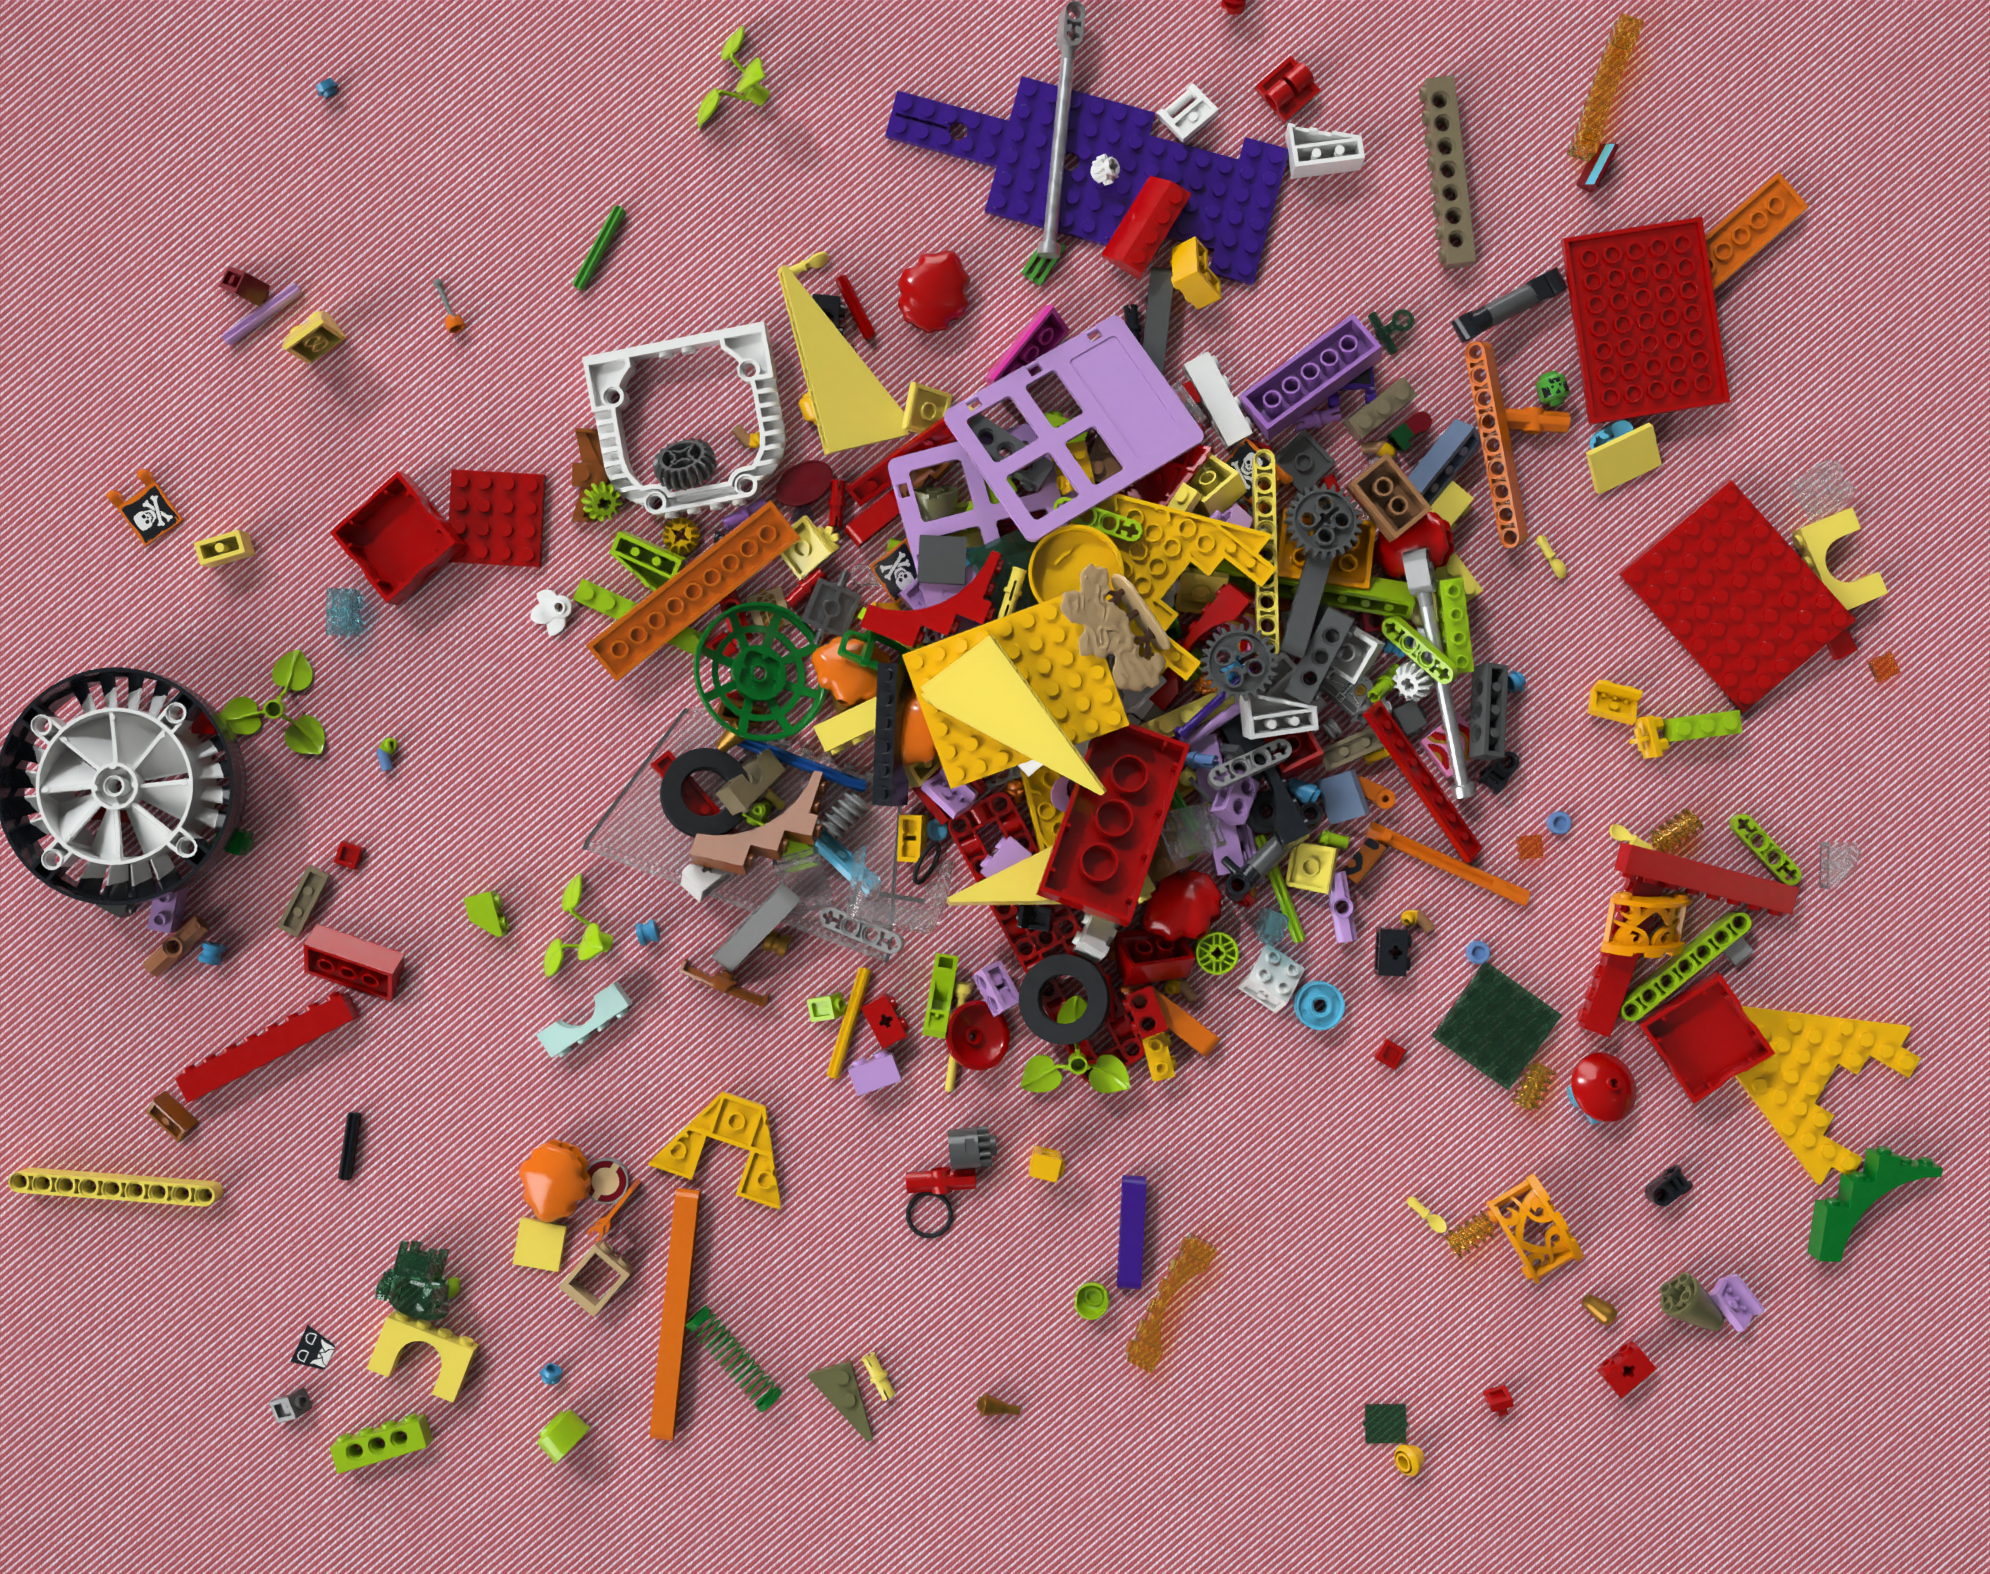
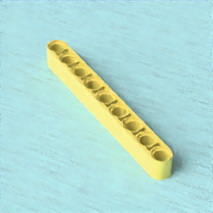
M1261 449L1256 452L1252 460L1253 529L1259 530L1261 527H1267L1271 531L1272 537L1261 551L1267 550L1270 552L1271 560L1268 562L1277 569L1271 576V584L1260 587L1254 582L1255 634L1261 630V639L1268 636L1269 639L1266 644H1274L1273 653L1278 654L1279 611L1275 456L1270 450ZM1259 457H1266L1269 460V465L1262 467L1258 464L1257 459ZM1266 480L1270 485V489L1261 490L1258 487V482ZM1267 504L1270 507V513L1262 514L1258 509V505ZM1261 598H1270L1272 607L1268 609L1262 607L1260 603ZM1262 621L1271 622L1273 630L1271 632L1263 631L1261 628Z
M33 1167L13 1173L8 1181L11 1190L17 1193L202 1207L209 1206L220 1200L224 1193L222 1185L216 1181ZM22 1176L26 1178L27 1184L22 1181ZM45 1177L49 1179L50 1186L46 1184ZM68 1179L73 1182V1188L69 1186ZM91 1181L95 1182L96 1190L92 1188ZM114 1182L119 1185V1191L115 1190ZM137 1184L142 1187V1193L137 1190ZM160 1186H163L165 1188V1195L161 1193ZM183 1187L189 1191V1197L184 1195ZM206 1189L211 1191L212 1199L207 1197Z

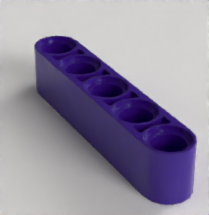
M1122 1176L1117 1288L1141 1289L1146 1176Z

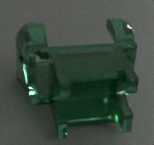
M401 1241L394 1268L383 1273V1277L375 1289V1299L381 1301L389 1299V1303L396 1310L413 1318L422 1320L445 1318L449 1314L450 1285L446 1284V1279H442L450 1249L440 1248L438 1255H436L438 1249L429 1248V1252L420 1250L422 1242L412 1241L408 1251L409 1241Z

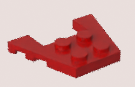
M1199 444L1188 451L1183 465L1175 462L1167 463L1125 488L1124 495L1168 506L1182 483L1184 482L1187 485L1213 454V449Z

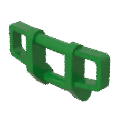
M866 629L865 634L853 630L845 632L837 653L839 656L858 663V665L864 668L868 666L878 671V663L881 662L871 658L876 641L899 651L898 663L905 664L902 655L911 652V650L893 639ZM849 638L864 642L860 656L846 649Z

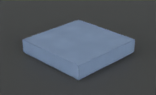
M1355 769L1315 781L1317 788L1321 790L1320 797L1330 825L1370 813Z

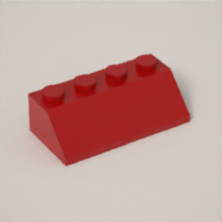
M1149 176L1102 252L1101 257L1136 279L1141 280L1187 206L1192 193L1172 181Z
M316 924L304 943V972L392 1002L404 970L405 954L395 949L380 946L375 942H368L356 938L354 935L336 931L331 927Z

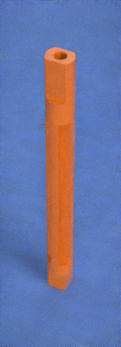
M1373 821L1367 828L1365 836L1479 885L1522 906H1525L1529 901L1530 891L1459 861Z

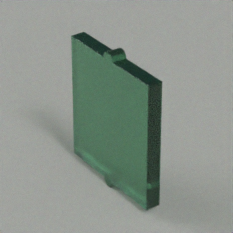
M1365 1404V1421L1362 1422L1365 1427V1443H1406V1426H1408V1422L1406 1421L1405 1404Z

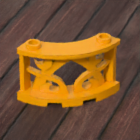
M1626 891L1614 893L1610 897L1601 952L1631 957L1633 953H1644L1646 958H1663L1664 953L1670 956L1681 954L1685 947V942L1681 941L1686 910L1687 906L1693 903L1694 898L1688 897L1687 893L1674 891V893L1659 897L1632 896V893ZM1616 905L1630 906V910L1627 913L1619 910L1620 914L1628 919L1626 922L1614 919ZM1657 912L1665 925L1660 927L1652 936L1651 941H1649L1647 933L1637 926ZM1613 923L1621 926L1613 938H1611ZM1632 931H1635L1639 934V938L1637 941H1633L1634 937H1636L1637 935L1631 933Z
M1533 1173L1526 1177L1524 1182L1494 1200L1486 1202L1489 1211L1486 1213L1493 1224H1499L1523 1264V1267L1520 1269L1527 1280L1532 1278L1537 1285L1540 1283L1539 1279L1573 1258L1576 1262L1584 1258V1254L1578 1242L1568 1230L1569 1227L1559 1211L1554 1213L1555 1207L1550 1201V1196ZM1531 1189L1522 1203L1516 1199L1517 1196ZM1512 1200L1518 1205L1519 1210L1517 1212L1515 1209L1507 1207L1511 1212V1216L1505 1218L1498 1208ZM1541 1207L1543 1213L1540 1216H1536L1529 1210L1532 1209L1536 1212V1209ZM1527 1216L1539 1223L1552 1221L1553 1224L1547 1229L1545 1234V1246L1534 1245L1524 1241V1225ZM1508 1226H1515L1514 1236ZM1557 1234L1559 1238L1556 1241L1552 1240L1554 1245L1551 1246V1237ZM1522 1249L1531 1252L1528 1257H1526ZM1539 1259V1263L1533 1266L1534 1260Z

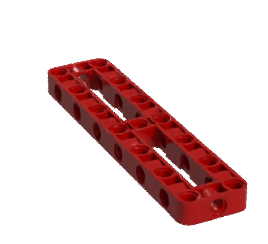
M997 792L981 800L958 817L950 818L948 822L949 832L977 883L986 879V877L975 869V864L978 860H984L988 852L983 846L976 830L994 820L997 821L1006 839L1009 836H1012L1016 841L1019 838H1026L1029 841L1027 850L1032 853L1031 856L1040 852L1012 799L1004 792ZM997 797H1004L1007 800V807L1004 810H998L994 807V800ZM956 819H962L966 822V829L963 832L955 831L953 823ZM1064 904L1042 905L1043 907L1055 908L1051 932L1053 935L1052 940L1048 943H1043L1039 939L1043 931L1017 928L1016 914L1018 908L1016 905H1010V910L1007 913L999 912L997 905H989L1026 974L1036 963L1044 959L1043 952L1060 943L1064 945L1068 955L1088 960L1072 952L1075 946L1072 941L1077 931L1082 932L1069 906ZM1063 920H1070L1073 923V928L1069 932H1063L1060 929V924ZM1022 942H1029L1032 945L1031 952L1027 954L1021 953L1019 950L1020 944ZM1094 963L1101 973L1106 975L1100 963ZM1056 978L1049 982L1054 986V990L1051 994L1043 993L1042 1004L1049 1018L1057 1022L1058 1013L1067 1000ZM1112 987V993L1116 999L1113 1001L1117 1005L1115 1010L1116 1021L1107 1022L1106 1025L1115 1040L1114 1046L1101 1053H1095L1087 1039L1079 1043V1050L1086 1056L1088 1064L1093 1063L1096 1065L1100 1055L1110 1054L1119 1058L1126 1067L1142 1058L1144 1046L1139 1035L1134 1034L1130 1024L1131 1021ZM1129 1043L1138 1044L1136 1053L1129 1054L1126 1051ZM1075 1044L1064 1045L1069 1055L1075 1052ZM1085 1072L1080 1074L1084 1081L1090 1083L1089 1075Z

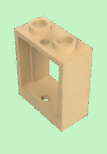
M605 1241L596 1242L559 1286L564 1293L593 1317L634 1270L631 1267L630 1261L623 1256L619 1257L613 1252V1247ZM595 1253L621 1275L601 1300L574 1279Z

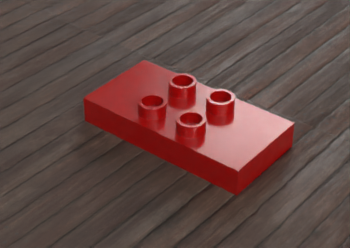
M1131 723L1129 726L1090 739L1084 760L1107 791L1099 795L1075 782L1036 895L1127 927L1132 920L1190 744Z

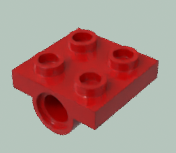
M1291 55L1254 88L1284 124L1321 92L1320 88L1314 83V77L1309 68L1302 62L1297 63Z

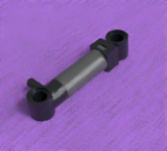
M1556 267L1486 305L1463 314L1453 320L1451 324L1461 343H1465L1509 318L1555 297L1568 289V286Z
M1305 803L1299 811L1302 818L1305 817V813H1312L1315 816V820H1308L1311 830L1319 826L1323 811L1317 803ZM1274 835L1241 868L1228 856H1225L1221 863L1233 873L1227 879L1225 895L1232 901L1243 900L1285 856L1302 842L1283 851ZM1239 883L1242 885L1243 890L1235 891L1231 885Z

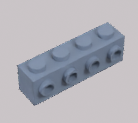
M1454 419L1407 477L1430 506L1481 445L1479 432L1474 426Z

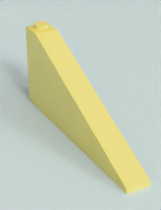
M787 265L781 266L777 272L824 455L899 439L909 435L908 430L902 429L903 410Z
M989 635L920 687L923 690L922 697L929 705L933 704L934 707L1099 795L1107 791L994 635Z
M1053 846L948 897L946 901L948 906L1061 904L1036 895ZM1148 873L1138 899L1139 904L1151 899V893L1156 890Z

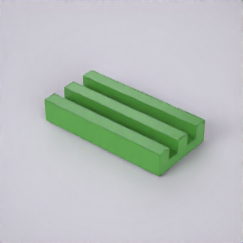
M1061 244L1060 257L1066 249L1064 244ZM1036 249L1021 274L1041 287L1059 258L1052 259L1038 279L1036 275L1047 258H1041L1033 272L1029 273V270L1039 257L1037 256Z

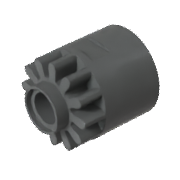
M988 1126L948 1130L952 1170L992 1166V1156H997L996 1137L995 1135H989Z

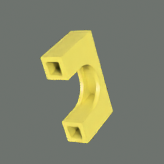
M1852 507L1792 531L1793 544L1799 549L1802 560L1847 610L1888 593L1880 572L1865 575L1848 583L1837 580L1827 569L1825 558L1829 546L1836 539L1861 529Z
M393 1311L385 1320L367 1369L389 1377L396 1370L406 1344L414 1341L427 1342L435 1347L442 1362L441 1371L432 1395L454 1403L460 1396L479 1344L475 1343L470 1337L454 1335L447 1328L431 1326V1323L427 1320L413 1319L404 1311Z

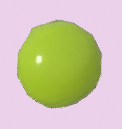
M1095 1281L1084 1283L1075 1294V1310L1082 1318L1087 1320L1099 1319L1109 1307V1292L1106 1287Z

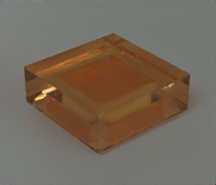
M1891 651L1867 661L1876 683L1901 673Z
M1541 834L1516 836L1519 860L1544 857Z

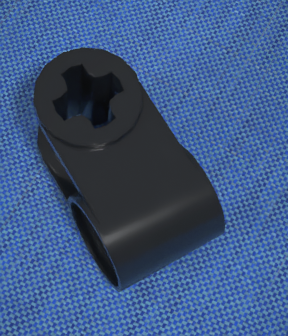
M1505 751V755L1511 758L1510 766L1507 768L1503 767L1501 763L1502 758L1491 760L1476 780L1479 784L1483 783L1493 790L1492 793L1494 795H1497L1505 787L1508 779L1519 766L1518 756L1511 751Z
M1673 1165L1646 1186L1645 1196L1649 1201L1659 1206H1668L1678 1197L1687 1193L1693 1187L1691 1181H1687L1679 1165ZM1662 1189V1196L1656 1199V1192Z

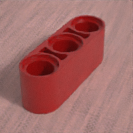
M894 489L886 493L843 529L858 548L871 540L900 516Z

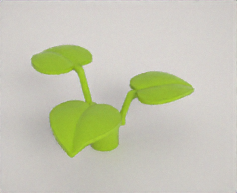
M741 25L728 38L721 52L722 60L726 61L730 57L743 73L736 87V92L739 94L718 90L716 87L713 88L705 96L698 110L697 124L700 129L702 124L714 113L719 104L720 97L723 95L741 99L744 102L750 100L759 107L769 97L770 91L758 83L766 78L762 67V60L756 57L745 69L735 58V52L740 48L744 39V25Z
M294 650L285 654L275 664L272 671L273 682L278 686H285L276 700L267 701L263 710L258 711V706L254 700L243 696L236 697L227 703L221 712L233 733L240 735L255 733L262 724L259 716L265 714L271 719L282 718L293 724L286 729L284 735L285 742L291 750L301 754L319 755L324 749V729L315 717L302 715L296 722L285 714L287 708L282 698L289 691V688L294 691L304 690L311 684L313 679L312 667L301 650Z
M581 873L576 875L565 888L562 896V909L565 912L569 911L588 927L580 944H562V940L559 938L551 942L544 957L546 978L552 977L558 972L563 961V951L567 948H578V959L586 961L601 952H608L612 946V935L600 932V927L597 923H590L575 911V907L578 906L582 894Z
M1077 995L1068 999L1058 1013L1057 1023L1068 1024L1075 1022L1085 1012L1087 1002ZM1079 1043L1075 1044V1052L1069 1056L1067 1065H1054L1053 1059L1047 1055L1040 1054L1032 1057L1024 1068L1021 1088L1024 1090L1048 1092L1057 1088L1062 1081V1074L1058 1068L1070 1070L1076 1075L1083 1074L1086 1070L1093 1068L1089 1073V1082L1094 1090L1100 1093H1114L1130 1088L1128 1072L1119 1058L1114 1055L1103 1054L1098 1057L1096 1065L1093 1063L1088 1064L1086 1056L1079 1050Z

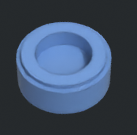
M1556 811L1548 816L1546 825L1551 833L1562 835L1570 830L1572 821L1567 813Z
M1472 941L1467 945L1465 954L1470 962L1483 964L1490 957V949L1482 941Z

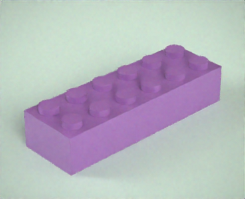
M1352 313L1239 396L1242 409L1269 441L1381 360L1382 346Z

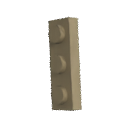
M1369 727L1323 748V763L1327 772H1330L1382 749L1384 745L1373 729Z
M308 865L277 927L297 938L301 937L332 875L313 865Z

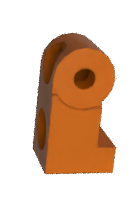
M1357 776L1365 798L1372 801L1374 806L1381 809L1393 807L1396 801L1393 791L1362 776Z

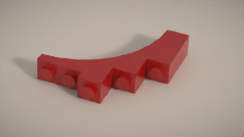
M992 550L983 568L972 582L958 594L942 603L924 609L907 611L884 609L868 604L860 626L916 648L917 645L922 644L926 632L923 631L924 627L951 637L952 633L956 634L960 626L961 620H958L959 615L981 624H986L987 621L991 622L996 611L993 608L995 603L986 600V598L994 592L996 583L993 581L996 573L1000 574L1004 567L1005 561L1002 560L1004 555Z

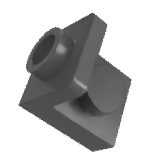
M300 1388L292 1394L277 1397L269 1402L277 1423L296 1419L312 1409L305 1388Z

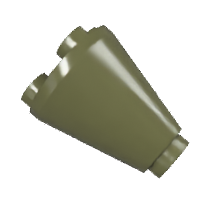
M1683 1272L1661 1286L1660 1293L1662 1296L1660 1305L1662 1311L1668 1316L1712 1331H1718L1724 1325L1725 1319L1719 1308L1699 1281L1689 1273Z

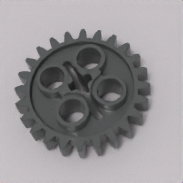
M1323 483L1320 489H1318L1316 484H1313L1311 491L1305 487L1302 491L1303 495L1297 493L1295 496L1296 501L1291 500L1289 504L1291 508L1287 509L1285 513L1290 517L1284 521L1285 524L1291 526L1285 532L1293 533L1289 541H1297L1295 549L1303 547L1304 556L1310 551L1312 552V559L1317 554H1320L1321 560L1324 561L1328 554L1331 560H1334L1336 552L1342 557L1345 550L1350 551L1353 547L1352 544H1356L1358 541L1355 535L1361 534L1362 530L1358 526L1362 525L1363 520L1357 519V517L1361 515L1362 511L1354 510L1358 502L1350 503L1349 500L1352 495L1344 497L1343 488L1339 492H1335L1336 487L1334 484L1330 490H1327L1325 483ZM1318 502L1326 503L1329 509L1324 510L1320 508ZM1335 508L1339 509V511L1332 515L1327 523H1324L1315 534H1313L1312 536L1308 535V533L1315 529L1320 521H1323L1332 510H1334ZM1301 518H1309L1312 525H1305ZM1335 519H1342L1345 522V526L1337 525ZM1318 535H1326L1329 542H1322Z
M1231 624L1229 632L1221 628V636L1216 633L1212 635L1215 642L1207 640L1206 644L1210 649L1202 650V653L1207 655V658L1200 659L1201 663L1206 664V667H1203L1200 671L1208 673L1203 680L1212 681L1209 689L1217 687V696L1225 692V700H1228L1231 695H1234L1235 702L1239 700L1241 695L1244 701H1248V694L1257 698L1256 690L1258 689L1264 693L1266 690L1263 684L1270 686L1272 682L1268 677L1276 676V673L1271 670V668L1278 667L1277 663L1272 662V659L1276 658L1278 654L1270 653V650L1274 648V644L1267 646L1266 642L1269 637L1261 639V630L1256 634L1252 633L1253 626H1250L1247 631H1244L1243 624H1240L1238 630H1235L1234 625ZM1241 641L1248 642L1251 647L1250 652H1241L1238 648V643ZM1218 652H1226L1229 655V661L1225 664L1220 663L1216 657ZM1255 652L1258 653L1257 657L1246 661L1242 665V669L1236 666L1227 672L1220 673V669L1232 665L1236 661V657L1242 660ZM1253 662L1258 663L1261 666L1260 674H1252L1249 671V664ZM1229 673H1236L1240 678L1239 684H1230L1227 680V675Z

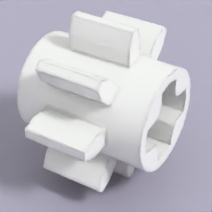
M1106 154L1096 157L1097 160L1092 162L1093 165L1091 167L1093 179L1098 183L1103 182L1105 186L1114 183V179L1119 177L1118 174L1120 172L1118 161L1113 156L1107 157Z

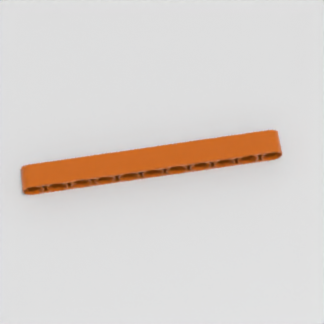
M677 1188L675 1193L650 1439L674 1441L687 1331L685 1324L688 1321L701 1190Z

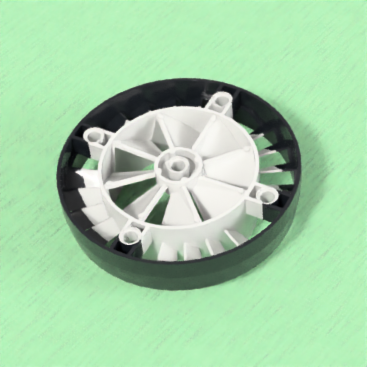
M111 667L88 670L65 678L47 688L23 710L10 729L1 749L0 822L10 846L24 866L40 881L59 893L79 901L99 905H131L157 900L184 889L203 877L220 861L233 842L242 822L247 797V775L242 751L235 734L219 711L206 699L185 685L157 673L132 668ZM128 678V709L118 708L116 680ZM144 679L157 681L149 712L138 710ZM101 684L107 708L97 710L89 688ZM171 687L178 689L180 692L159 715ZM76 696L86 714L66 724L55 712ZM180 708H182L184 711V715L181 719H179L177 716V713ZM202 711L210 719L218 735L204 743L188 729ZM49 722V729L46 731L44 726ZM37 737L48 745L45 750L34 745ZM225 750L227 760L213 763L210 755ZM28 762L39 764L38 771L26 770ZM184 773L189 774L188 779L145 783L147 780ZM230 777V786H217V778ZM120 781L122 789L118 792L116 784ZM25 788H36V795L25 796ZM91 789L92 794L75 799L74 791ZM143 800L181 821L177 828L171 831L143 808L139 802ZM215 803L227 804V812L214 809ZM103 806L107 810L96 837H94L85 825L99 808ZM120 810L127 811L144 855L128 856L123 854ZM40 812L42 817L29 821L28 815ZM206 825L220 831L213 846L200 836ZM51 833L55 840L44 851L38 840ZM194 843V851L190 853L188 846ZM57 854L60 857L58 865L55 863V856ZM174 854H178L195 868L183 879L169 858ZM80 857L89 862L80 881L77 882L65 873ZM150 862L153 866L156 878L161 889V891L158 893L156 891L153 876L151 873L149 865ZM128 864L131 867L133 897H128ZM107 865H110L105 893H102L101 888L105 877Z

